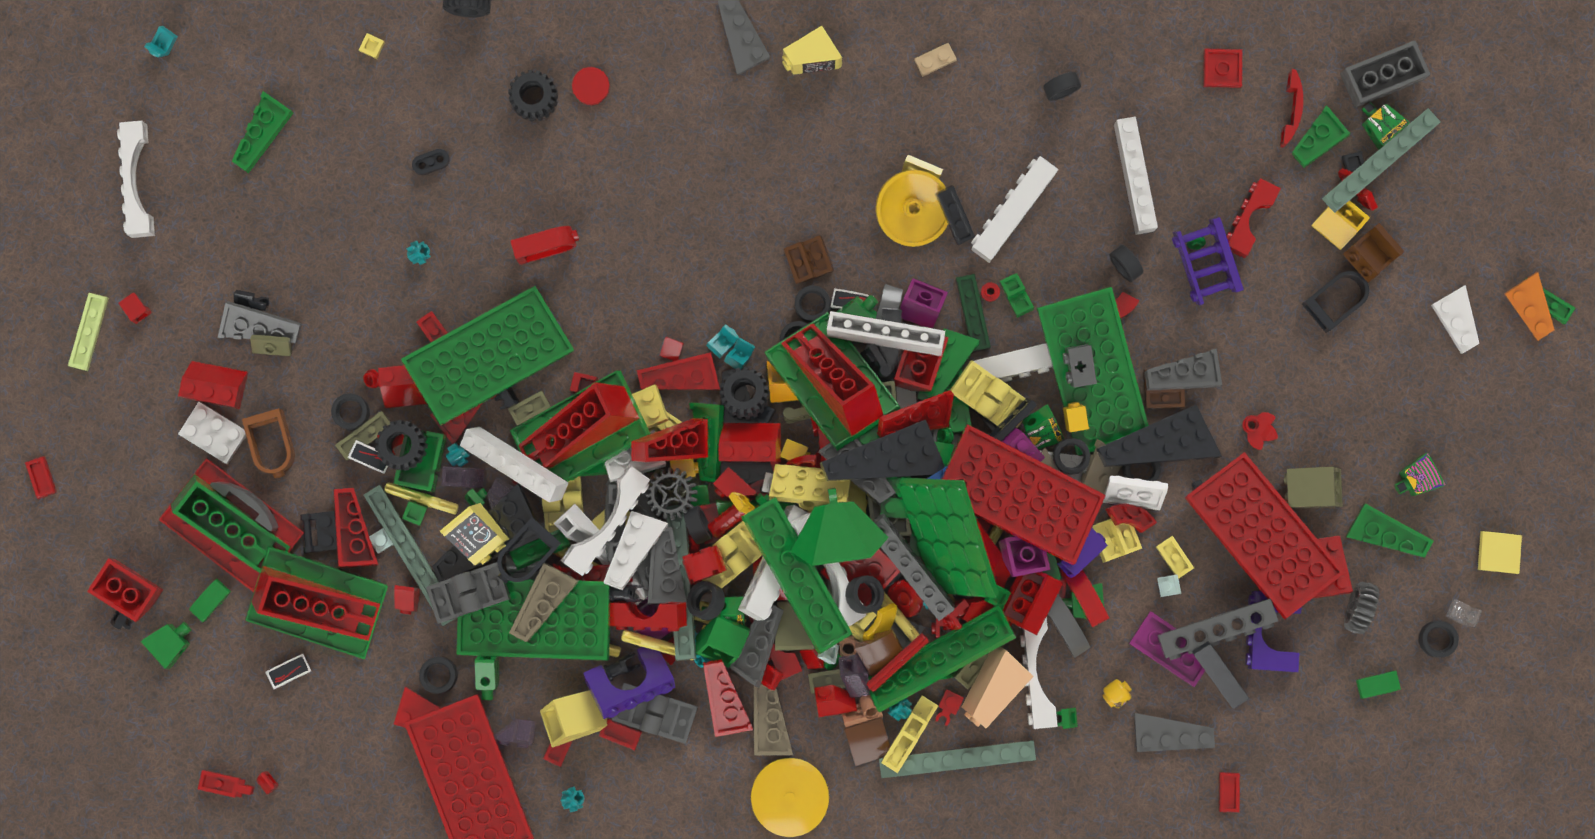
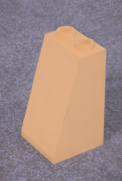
M1001 646L989 652L962 705V708L966 711L964 715L976 726L979 727L981 724L987 728L1034 676Z

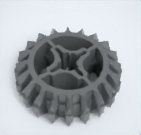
M668 468L667 474L662 469V476L655 473L654 476L657 480L650 479L649 481L653 486L648 487L651 493H647L645 496L652 499L647 501V504H654L651 507V511L654 512L658 509L656 515L659 517L664 512L663 519L667 520L669 514L671 520H675L676 514L681 519L683 518L682 511L686 514L688 512L687 507L694 508V505L690 504V502H697V498L692 497V494H698L697 490H692L697 485L696 483L689 484L693 479L692 476L685 479L687 476L686 471H683L680 475V469L676 468L673 474V469ZM669 478H677V481L669 487L661 484ZM682 482L686 488V499L680 495ZM658 489L662 491L664 495L662 504L659 503L657 498ZM674 489L673 493L676 494L675 496H677L678 498L671 497V499H669L670 494H668L666 490L673 491ZM673 501L682 504L674 510L666 509Z
M1360 582L1353 590L1344 618V626L1350 632L1363 634L1371 625L1380 596L1377 586L1369 582Z

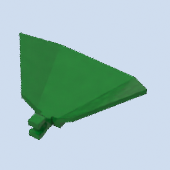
M829 488V504L813 508L790 551L812 566L871 558L889 537L854 501L837 502L836 488Z

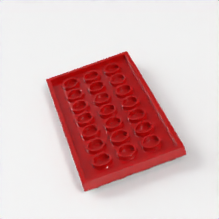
M966 425L941 478L942 480H964L975 516L1071 565L1076 564L1106 496L970 425Z
M1245 452L1185 497L1266 598L1271 599L1273 606L1284 619H1287L1345 573Z
M479 694L404 723L449 839H534Z

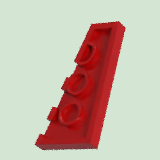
M711 352L637 370L641 390L652 385H656L658 390H720Z

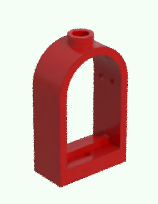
M561 226L510 240L515 259L522 265L567 252L577 246L576 241H579L577 230H572L571 226Z

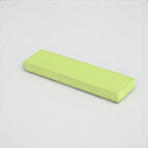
M92 293L88 294L68 366L85 371L89 370L109 300L108 297Z

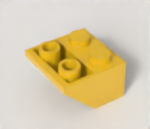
M1349 200L1335 213L1327 206L1311 226L1341 250L1370 217Z

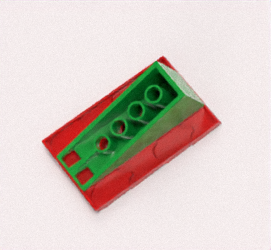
M205 458L160 516L159 520L254 592L268 546L290 552L304 532L265 503L279 526L276 531L270 532L256 521L259 515L257 511L234 494L224 497L210 486L212 482H227L250 491L208 458Z

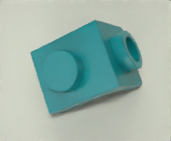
M159 26L152 42L146 43L144 47L155 57L167 56L178 36L164 26Z
M725 324L706 346L720 359L735 345L739 336L734 329Z
M738 338L734 348L726 355L724 362L735 369L740 367L741 370L749 362L755 346Z

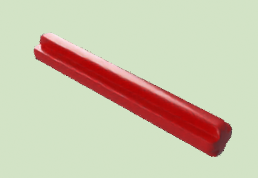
M923 633L917 636L867 682L869 689L873 692L876 691L929 642L928 638Z

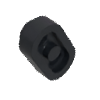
M435 149L415 157L412 161V168L418 175H427L447 167L450 157L445 150ZM439 157H443L444 160L442 162H437ZM425 163L426 167L424 169H420V164Z

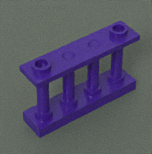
M1220 217L1209 219L1210 224H1208V227L1183 236L1181 231L1173 232L1172 242L1174 247L1179 250L1192 290L1190 291V297L1197 305L1204 304L1202 297L1227 288L1231 289L1232 292L1244 290ZM1209 234L1214 236V245L1188 254L1185 246L1186 242ZM1215 252L1220 254V263L1195 272L1193 271L1192 260ZM1221 270L1226 272L1227 279L1224 282L1202 290L1199 289L1196 279Z

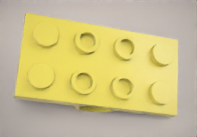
M972 360L951 388L955 397L996 426L1002 423L1026 399L1008 384L993 376Z
M656 385L632 394L648 429L669 421Z
M775 464L769 500L776 497L777 501L798 503L802 509L812 511L815 506L829 504V488H836L837 502H848L851 480L827 481L822 468Z
M581 476L568 481L569 484L562 500L549 503L542 498L545 529L551 533L558 530L554 522L574 504L583 512Z
M744 521L712 545H717L720 549L727 571L702 579V581H709L723 588L762 556Z

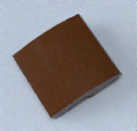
M821 235L784 248L796 284L834 271Z
M1144 369L1146 408L1185 407V389L1147 391L1145 371L1148 369Z
M893 629L875 633L874 639L859 642L855 645V649L870 676L876 675L903 650Z
M882 717L844 729L855 766L883 758L890 748Z

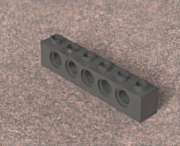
M882 513L874 519L873 522L889 537L881 548L938 621L954 611L955 603L886 515Z
M1265 599L1159 634L1157 637L1164 657H1169L1170 660L1181 657L1180 653L1186 651L1192 654L1193 650L1207 641L1212 646L1219 645L1218 641L1223 639L1226 642L1237 639L1236 635L1244 633L1245 636L1256 633L1255 629L1263 627V630L1274 627V623L1278 622V618L1271 599ZM1257 612L1260 615V620L1254 624L1251 622L1250 616L1252 613ZM1236 618L1240 619L1242 623L1241 627L1237 630L1232 627V621ZM1217 624L1223 628V632L1219 636L1213 633V627ZM1197 631L1204 633V639L1200 642L1194 639V634ZM1178 637H1183L1186 641L1185 646L1182 648H1178L1175 644Z

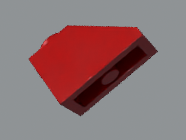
M729 467L713 483L716 488L714 492L722 499L725 497L730 500L728 496L732 492L740 493L749 499H755L758 496L757 492Z
M395 585V609H400V613L411 615L412 611L417 612L421 589Z
M835 685L814 688L819 717L857 711L854 693Z

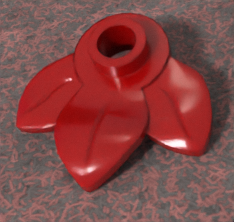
M1262 412L1257 416H1247L1243 420L1242 428L1247 433V440L1253 448L1262 450L1264 441H1273L1278 438L1276 430L1271 425L1275 420L1274 415ZM1249 422H1253L1255 424V427L1253 429L1249 428Z

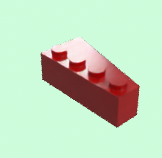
M692 418L631 441L632 461L654 462L708 458V419Z
M354 488L334 489L338 568L377 566V558Z

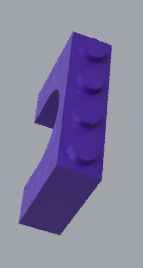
M1091 528L1076 564L1071 565L1060 560L1057 565L1069 578L1076 576L1108 546L1105 543L1104 536L1096 533Z
M1252 591V595H1249L1248 605L1267 598L1262 591ZM1302 607L1293 614H1301ZM1257 612L1251 614V622L1254 624L1259 622L1260 615ZM1262 627L1256 628V633L1247 635L1246 644L1249 645V653H1246L1245 664L1248 665V669L1299 672V653L1275 651L1268 647L1262 638Z
M645 647L637 649L638 658L646 672V678L640 686L632 690H620L610 683L602 665L583 673L585 682L603 719L615 717L619 712L633 709L637 704L651 701L655 696L669 693L675 688L674 678L660 651Z

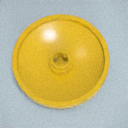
M906 170L892 176L882 186L876 200V217L882 231L893 241L905 246H922L937 239L944 232L948 223L935 193L945 189L946 186L936 176L921 170Z
M783 758L768 764L758 774L752 787L751 803L756 818L767 830L784 837H796L810 832L822 821L828 808L829 792L823 775L812 764L797 758Z

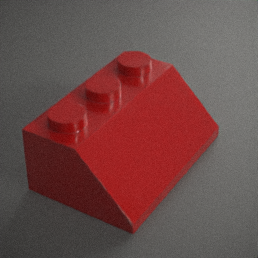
M945 337L942 356L904 350L894 378L895 386L910 391L931 392L949 338Z
M191 361L182 376L178 396L240 409L248 372Z
M404 365L378 368L379 385L385 408L427 404Z
M724 423L719 439V461L781 462V423Z
M108 558L87 592L131 620L138 622L153 607L164 589L118 560Z
M1043 572L1017 576L1010 589L1011 594L1003 608L1007 620L1038 635L1063 583Z

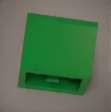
M718 615L696 635V654L712 661L722 659L724 665L729 667L739 658L750 633V628Z

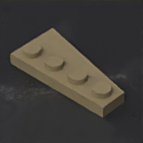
M763 684L760 687L754 686V755H793L777 689L775 691L770 690Z

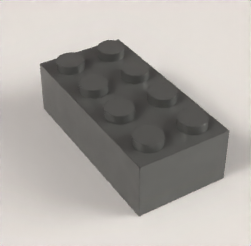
M1414 40L1347 67L1340 75L1354 107L1357 108L1424 81L1430 76V72Z

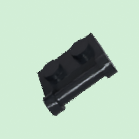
M875 344L860 353L871 369L876 366L879 368L878 372L875 373L879 379L890 375L891 370Z
M334 511L300 515L304 530V553L337 550ZM316 519L318 546H313L310 520Z

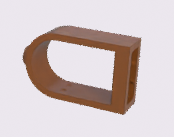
M278 408L242 419L256 467L265 473L272 474L274 479L284 477L285 472L293 465L295 452L283 410ZM279 422L287 457L282 466L270 470L262 464L253 429Z

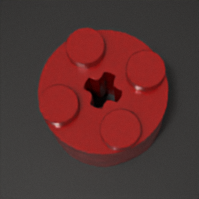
M717 545L682 557L690 584L727 571Z

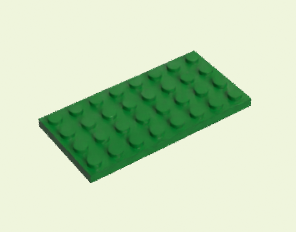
M534 286L403 357L401 362L437 422L442 426L573 353L574 349L538 289Z
M1112 287L1037 307L1063 407H1068V403L1079 402L1080 405L1082 404L1086 407L1089 429L1070 432L1071 438L1083 441L1090 452H1093L1096 449L1094 445L1097 439L1104 444H1108L1149 426ZM1089 344L1092 348L1097 384L1074 388L1066 380L1068 366L1064 364L1063 353H1065V348ZM1078 361V365L1075 366V368L1080 371V367L1083 366V364L1079 363ZM1074 445L1076 455H1083L1081 449Z
M527 579L522 582L508 581L506 585L511 599L458 617L457 655L609 660L611 602L609 591L611 586L604 584V581H579L528 642L517 638L509 632L535 579Z

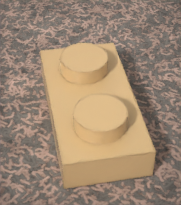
M949 43L914 59L922 77L957 60Z

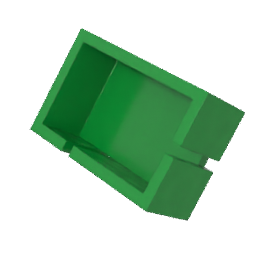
M423 431V435L427 439L426 444H428V449H425L426 456H423V461L416 464L417 467L409 468L406 471L396 470L393 484L435 493L439 477L435 473L440 472L447 436ZM405 434L399 457L408 454L412 446L410 437Z

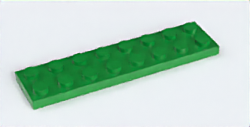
M776 497L741 516L818 654L823 653L852 635L853 633L815 566L810 565L790 551L798 536Z
M998 605L963 624L960 629L952 630L925 645L876 691L873 692L867 686V682L875 675L865 678L864 681L874 705L880 713L1015 639L1016 636L1002 608Z

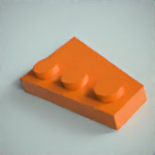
M1535 272L1504 293L1537 341L1554 331L1538 272Z

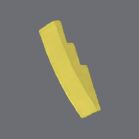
M921 695L884 756L882 764L896 773L899 772L936 711L937 704Z

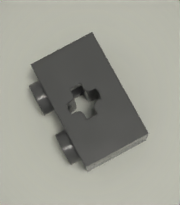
M1085 344L1065 348L1063 361L1068 366V372H1066L1067 383H1070V386L1074 388L1097 384L1091 345ZM1078 361L1079 363L1083 364V366L1080 367V371L1075 368V366L1078 365Z

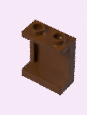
M1378 223L1345 251L1343 255L1369 283L1405 251L1383 226Z

